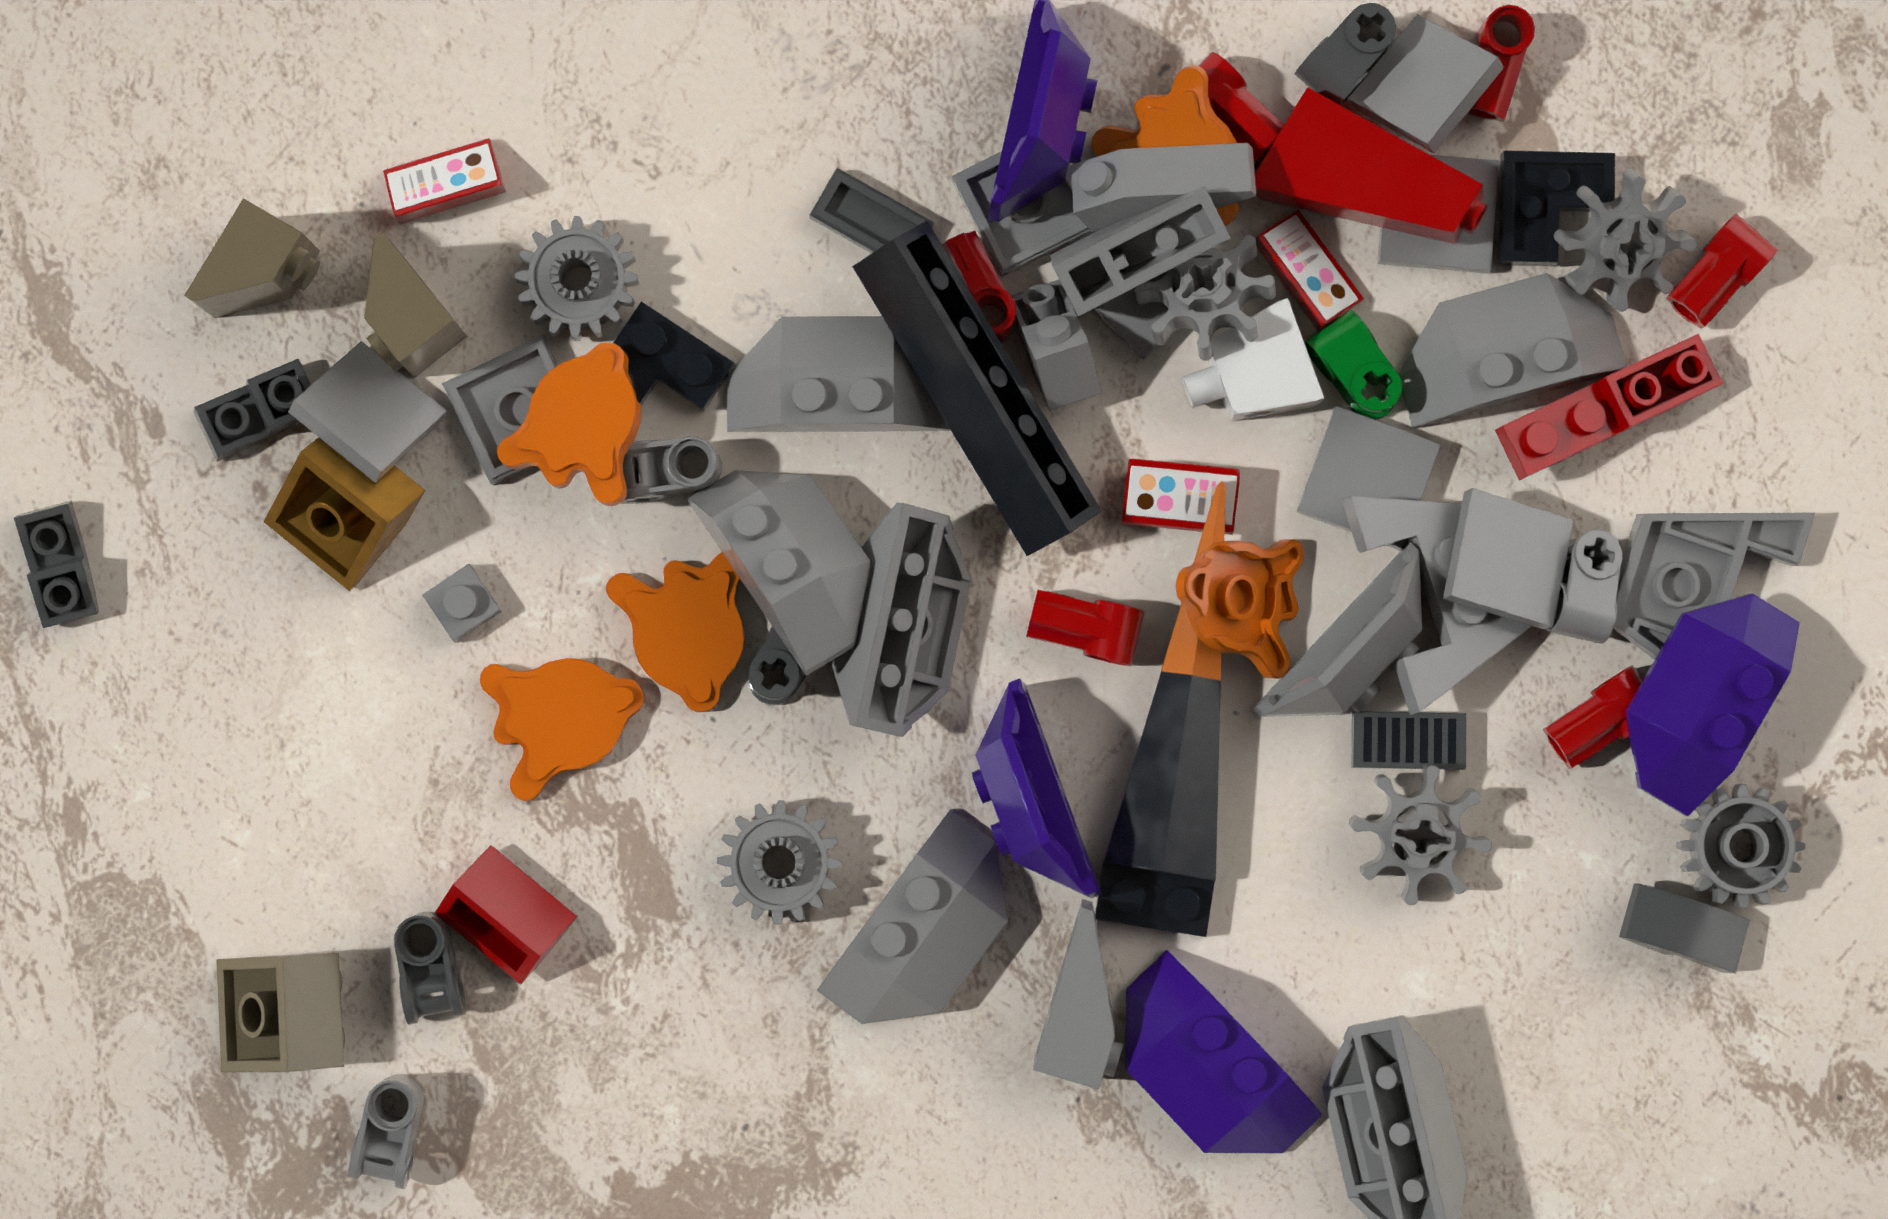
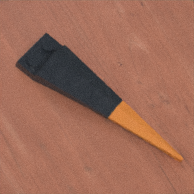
M1223 481L1215 488L1194 561L1206 548L1214 543L1224 541L1226 486ZM1182 603L1102 863L1099 882L1102 895L1097 897L1095 917L1096 920L1206 937L1216 881L1222 652L1209 648L1199 639L1191 626L1186 608Z

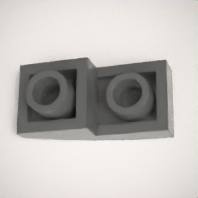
M299 359L250 378L245 386L194 407V414L217 462L300 423L299 420L288 412L293 401L311 386Z
M72 500L14 517L30 569L26 576L42 627L47 628L98 614L99 608L92 574Z
M1634 883L1619 937L1664 955H1678L1722 973L1736 974L1750 919L1675 893Z

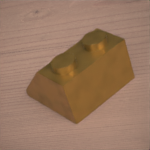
M318 437L298 455L263 522L350 592L405 527L426 490L396 466H393L375 483Z

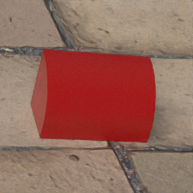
M492 845L453 883L435 911L438 917L519 984H522L538 967L577 918V915Z

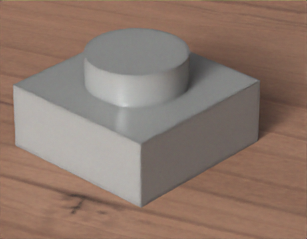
M467 564L422 595L455 643L502 612L470 564Z

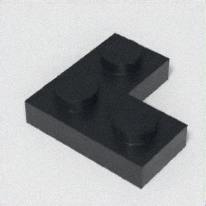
M1503 151L1500 155L1499 265L1555 266L1558 263L1559 244L1554 239V233L1559 229V211L1591 212L1590 207L1577 196V191L1582 186L1590 188L1598 195L1602 203L1615 200V153Z
M642 301L613 342L624 350L628 356V373L633 382L632 386L635 389L637 401L641 406L659 381L705 411L726 380L727 375L735 366L733 361Z

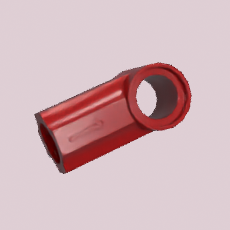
M1505 5L1498 7L1485 19L1478 30L1477 46L1497 56L1504 68L1468 111L1469 115L1486 120L1505 121L1526 50L1531 44L1535 32L1532 17L1519 6ZM1503 21L1512 24L1519 34L1517 46L1504 47L1498 44L1492 33L1494 23Z
M1211 52L1198 65L1206 71L1208 76V98L1211 108L1216 116L1228 126L1237 143H1248L1252 147L1255 164L1270 150L1284 124L1246 89L1247 83L1228 61L1219 54Z
M1737 213L1707 243L1702 250L1705 254L1666 297L1673 306V309L1681 317L1700 329L1711 322L1740 286H1747L1778 251L1776 247Z
M976 231L961 233L946 240L942 246L979 307L987 305L996 306L1005 314L1006 319L1004 322L992 328L1002 344L1008 340L1013 332L1016 314L1014 299L1004 289Z
M1037 590L1026 637L1081 650L1084 656L1130 667L1133 663L1145 612L1119 603L1096 600L1095 603L1050 591Z
M1633 665L1591 691L1592 697L1543 728L1551 747L1569 769L1600 752L1602 748L1620 737L1623 740L1629 737L1625 710L1643 681Z

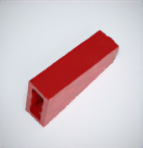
M1308 87L1255 173L1256 197L1263 201L1452 244L1457 243L1463 231L1470 235L1475 231L1488 206L1481 202L1484 197L1482 183Z

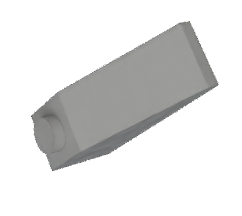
M1248 143L1120 149L1071 165L1073 211L1093 233L1204 186L1216 209L1256 197L1253 149Z
M1204 186L1102 228L1051 254L1050 258L1052 266L1079 317L1231 239Z
M1082 899L1034 1057L1033 1070L1099 1090L1103 1074L1114 1076L1123 1044L1114 1042L1115 1023L1094 905L1092 901Z

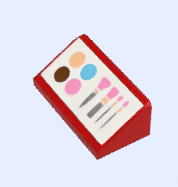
M490 138L383 170L392 210L399 224L506 192Z
M1299 210L1255 238L1259 252L1318 332L1364 300L1361 293Z
M1129 459L1125 478L1122 524L1203 532L1215 488L1223 481L1226 486L1225 534L1233 535L1240 470Z

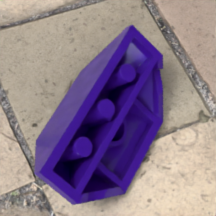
M1051 0L1034 1L992 193L988 220L1000 222L1065 182L1068 164H1076L1081 161L1087 132L1076 130L1080 111L1091 113L1098 80L1087 78L1091 58Z
M1746 594L1731 600L1681 613L1625 710L1631 750L1637 770L1635 772L1637 787L1688 817L1735 770L1791 673L1800 625L1799 621L1755 594Z
M1020 678L1011 681L975 754L980 769L972 772V777L982 803L992 801L999 822L991 825L996 845L1002 857L1011 854L1013 861L1020 866L1091 899L1101 896L1099 884L1027 686Z
M1165 950L1126 988L1125 1070L1204 1153H1283L1323 1115L1276 1061L1168 950Z

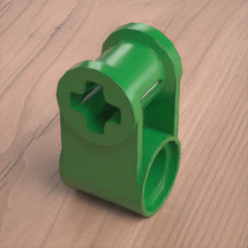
M1347 311L1304 341L1307 352L1316 367L1334 385L1353 412L1379 420L1393 410L1402 392L1401 378L1378 347L1368 327L1354 311ZM1366 380L1372 386L1382 383L1386 387L1381 397L1383 402L1376 396L1367 400L1362 395L1367 386Z

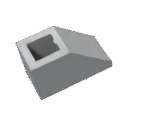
M1058 279L1047 284H1037L1031 286L1026 291L1011 295L1016 306L1015 321L1035 379L1049 411L1102 394L1089 341L1060 280Z

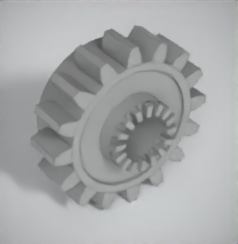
M574 216L571 229L564 230L558 220L555 219L551 221L553 235L546 238L535 231L532 237L538 246L536 251L521 250L519 253L520 258L529 265L528 270L515 273L517 283L529 286L528 290L518 296L519 301L523 306L537 304L530 318L536 325L544 322L547 318L551 320L549 332L552 336L558 337L563 329L567 328L570 329L574 341H580L583 330L592 329L598 338L602 337V324L610 320L619 326L623 322L618 313L621 306L634 307L635 300L627 293V287L639 285V277L635 273L626 272L625 268L635 263L636 259L632 251L618 254L617 251L624 242L622 235L617 232L608 239H605V225L600 220L593 224L591 230H585L581 217ZM574 267H586L592 272L589 285L584 287L582 291H568L563 286L566 273Z
M1735 784L1732 798H1729L1728 793L1722 787L1716 788L1711 793L1714 804L1710 805L1703 801L1695 809L1699 815L1697 820H1681L1680 825L1685 830L1691 832L1690 840L1677 842L1676 848L1682 851H1690L1691 859L1684 862L1680 868L1682 872L1697 871L1700 876L1696 879L1693 888L1696 891H1704L1712 886L1714 888L1712 902L1716 904H1723L1730 894H1732L1735 908H1747L1749 895L1751 894L1758 904L1765 905L1770 903L1768 890L1772 888L1778 892H1786L1789 889L1784 879L1788 872L1800 873L1802 869L1800 865L1793 861L1795 852L1805 850V843L1795 841L1793 833L1802 826L1800 820L1788 821L1783 815L1789 806L1786 801H1778L1774 804L1768 803L1770 790L1766 788H1758L1752 797H1749L1746 784ZM1739 830L1748 834L1749 839L1752 841L1751 846H1753L1750 851L1751 854L1742 862L1735 859L1730 851V840Z
M778 800L775 814L768 815L762 804L754 805L756 820L750 823L742 816H737L735 821L741 833L738 837L724 834L721 839L728 846L732 847L731 855L717 858V864L731 868V875L720 881L721 886H737L740 892L735 896L732 904L738 907L747 901L753 903L751 918L754 920H758L766 909L772 911L774 924L780 925L782 923L784 911L791 910L797 921L805 919L802 905L809 902L817 909H821L824 903L817 893L821 888L835 890L837 887L834 881L827 878V873L829 869L842 867V861L829 858L827 850L835 847L838 844L837 838L822 839L819 833L824 829L827 822L820 818L810 825L805 821L808 807L801 805L796 810L794 816L787 814V806L784 800ZM776 846L787 847L795 857L794 870L791 875L783 879L771 877L764 867L765 855L771 848Z

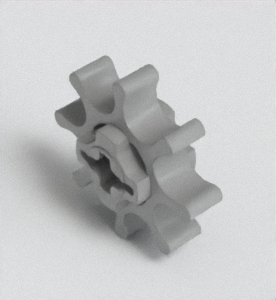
M1627 168L1623 171L1624 186L1622 192L1611 202L1602 203L1598 195L1587 186L1580 187L1577 191V196L1590 207L1591 216L1589 222L1579 231L1570 232L1558 229L1554 233L1555 241L1566 251L1580 248L1585 249L1584 262L1578 269L1566 276V282L1578 294H1584L1596 280L1610 278V287L1606 294V300L1619 312L1628 309L1627 294L1629 288L1635 281L1641 278H1650L1652 284L1663 294L1671 293L1674 285L1660 272V264L1663 257L1675 249L1694 251L1697 247V241L1685 230L1666 231L1668 217L1672 212L1685 205V197L1673 187L1668 186L1656 200L1642 203L1641 194L1646 182L1632 168Z
M1245 235L1240 244L1233 250L1218 251L1215 248H1211L1168 270L1162 279L1154 282H1145L1133 288L1138 304L1161 302L1168 307L1165 316L1151 325L1156 344L1164 345L1170 335L1178 329H1192L1199 335L1197 340L1199 357L1207 361L1213 356L1210 343L1211 336L1220 328L1234 327L1240 330L1249 342H1253L1258 338L1256 320L1244 314L1241 308L1247 301L1253 298L1274 299L1276 287L1274 277L1271 275L1252 278L1241 272L1244 264L1257 256L1256 240L1253 235Z
M1432 763L1423 765V783L1419 790L1411 795L1398 794L1395 792L1391 780L1385 774L1377 775L1375 777V784L1386 793L1388 798L1386 812L1376 820H1366L1356 815L1349 819V825L1354 831H1371L1377 833L1381 840L1379 855L1374 860L1360 866L1361 874L1366 879L1372 880L1381 869L1387 866L1402 868L1406 875V884L1401 898L1408 905H1415L1418 902V884L1424 876L1430 873L1445 875L1450 888L1456 894L1464 893L1466 884L1453 871L1455 855L1465 848H1476L1485 853L1492 849V842L1485 836L1470 837L1465 835L1460 828L1462 813L1468 807L1481 802L1480 793L1469 788L1459 799L1453 802L1439 800L1435 793V782L1440 770ZM1410 807L1409 810L1397 817L1403 810ZM1438 811H1442L1448 820L1447 825H1443L1439 820ZM1421 820H1424L1425 826L1440 836H1444V838L1422 839L1420 847H1416V843L1409 836L1396 830L1408 831L1409 829H1418ZM1394 842L1398 843L1403 849L1402 857H1399L1392 846ZM1442 852L1437 858L1431 860L1433 857Z

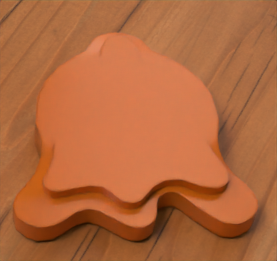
M1190 65L1183 68L1176 75L1172 89L1168 94L1144 95L1136 101L1134 112L1140 122L1139 129L1134 130L1111 125L1104 126L1094 133L1091 147L1097 156H1101L1120 149L1235 144L1237 141L1228 126L1216 116L1211 108L1208 98V76L1206 71L1200 66ZM1238 202L1217 208L1225 226L1229 225L1237 217L1239 212Z
M600 343L587 354L565 361L550 370L540 380L533 393L529 411L522 425L498 445L497 455L499 460L507 468L515 470L529 466H538L546 480L558 489L567 487L577 473L584 472L594 497L605 506H616L622 503L627 495L623 474L624 456L636 438L641 423L642 408L641 404L637 401L635 389L632 386L633 382L628 373L629 359L625 351L614 343Z
M1295 539L1279 540L1268 548L1262 549L1251 542L1222 541L1206 548L1191 566L1183 568L1177 576L1176 593L1180 602L1185 606L1191 626L1199 639L1209 648L1219 652L1239 653L1248 657L1262 676L1266 678L1280 679L1285 676L1290 668L1291 659L1278 628L1281 621L1293 620L1298 614L1299 607L1293 590L1292 580L1295 573L1301 567L1305 556L1301 543Z
M722 552L719 553L704 568H696L677 560L670 561L664 567V584L658 589L650 588L629 574H615L606 585V593L628 615L632 623L633 646L638 662L645 673L659 685L681 696L687 707L691 710L707 712L715 708L720 701L722 686L736 668L740 657L743 655L745 644L743 621L737 610L735 599L740 578Z
M559 659L547 662L536 669L528 671H514L499 664H490L480 674L479 682L482 689L495 699L499 705V715L493 732L494 739L502 745L519 744L523 747V756L510 779L511 792L515 797L523 801H531L538 797L546 784L557 774L567 770L586 768L607 757L619 741L629 719L640 711L644 704V692L636 681L627 678H616L596 664L582 659Z

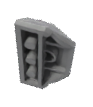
M1544 273L1440 302L1398 374L1402 381V394L1413 429L1611 374L1627 367V363L1612 314L1581 294H1578L1575 290L1550 274Z
M882 316L781 317L727 375V432L950 431L949 426Z
M735 470L688 498L689 504L806 676L855 646L858 632L857 627L864 603L871 561L811 475Z
M896 503L862 546V550L871 561V568L857 627L858 632L855 646L833 659L832 663L851 726L903 737L912 728L911 725L924 716L949 690L971 584L960 547L951 532L954 528L949 515L905 503Z
M1412 543L1405 546L1252 710L1259 717L1340 715L1345 713L1350 706L1359 713L1380 691L1381 688L1374 683L1380 674L1388 666L1396 672L1394 661L1414 655L1419 649L1412 642L1422 631L1419 550Z
M950 809L845 950L817 991L861 1024L941 1013L1008 922L996 842Z
M1403 1015L1348 1026L1343 1037L1344 1042L1334 1058L1322 1087L1348 1199L1368 1219H1460L1468 1173L1441 1061Z

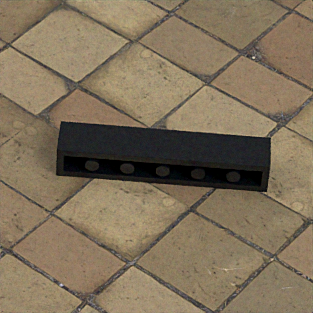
M928 221L896 237L852 266L1026 556L1072 533L1102 512Z

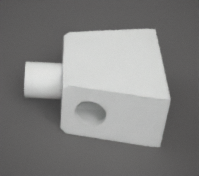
M1288 298L1280 300L1251 316L1256 320L1258 338L1255 341H1247L1240 330L1232 327L1210 340L1213 354L1212 358L1208 360L1210 367L1182 377L1183 386L1192 408L1222 398L1230 421L1311 408L1319 405L1324 399Z

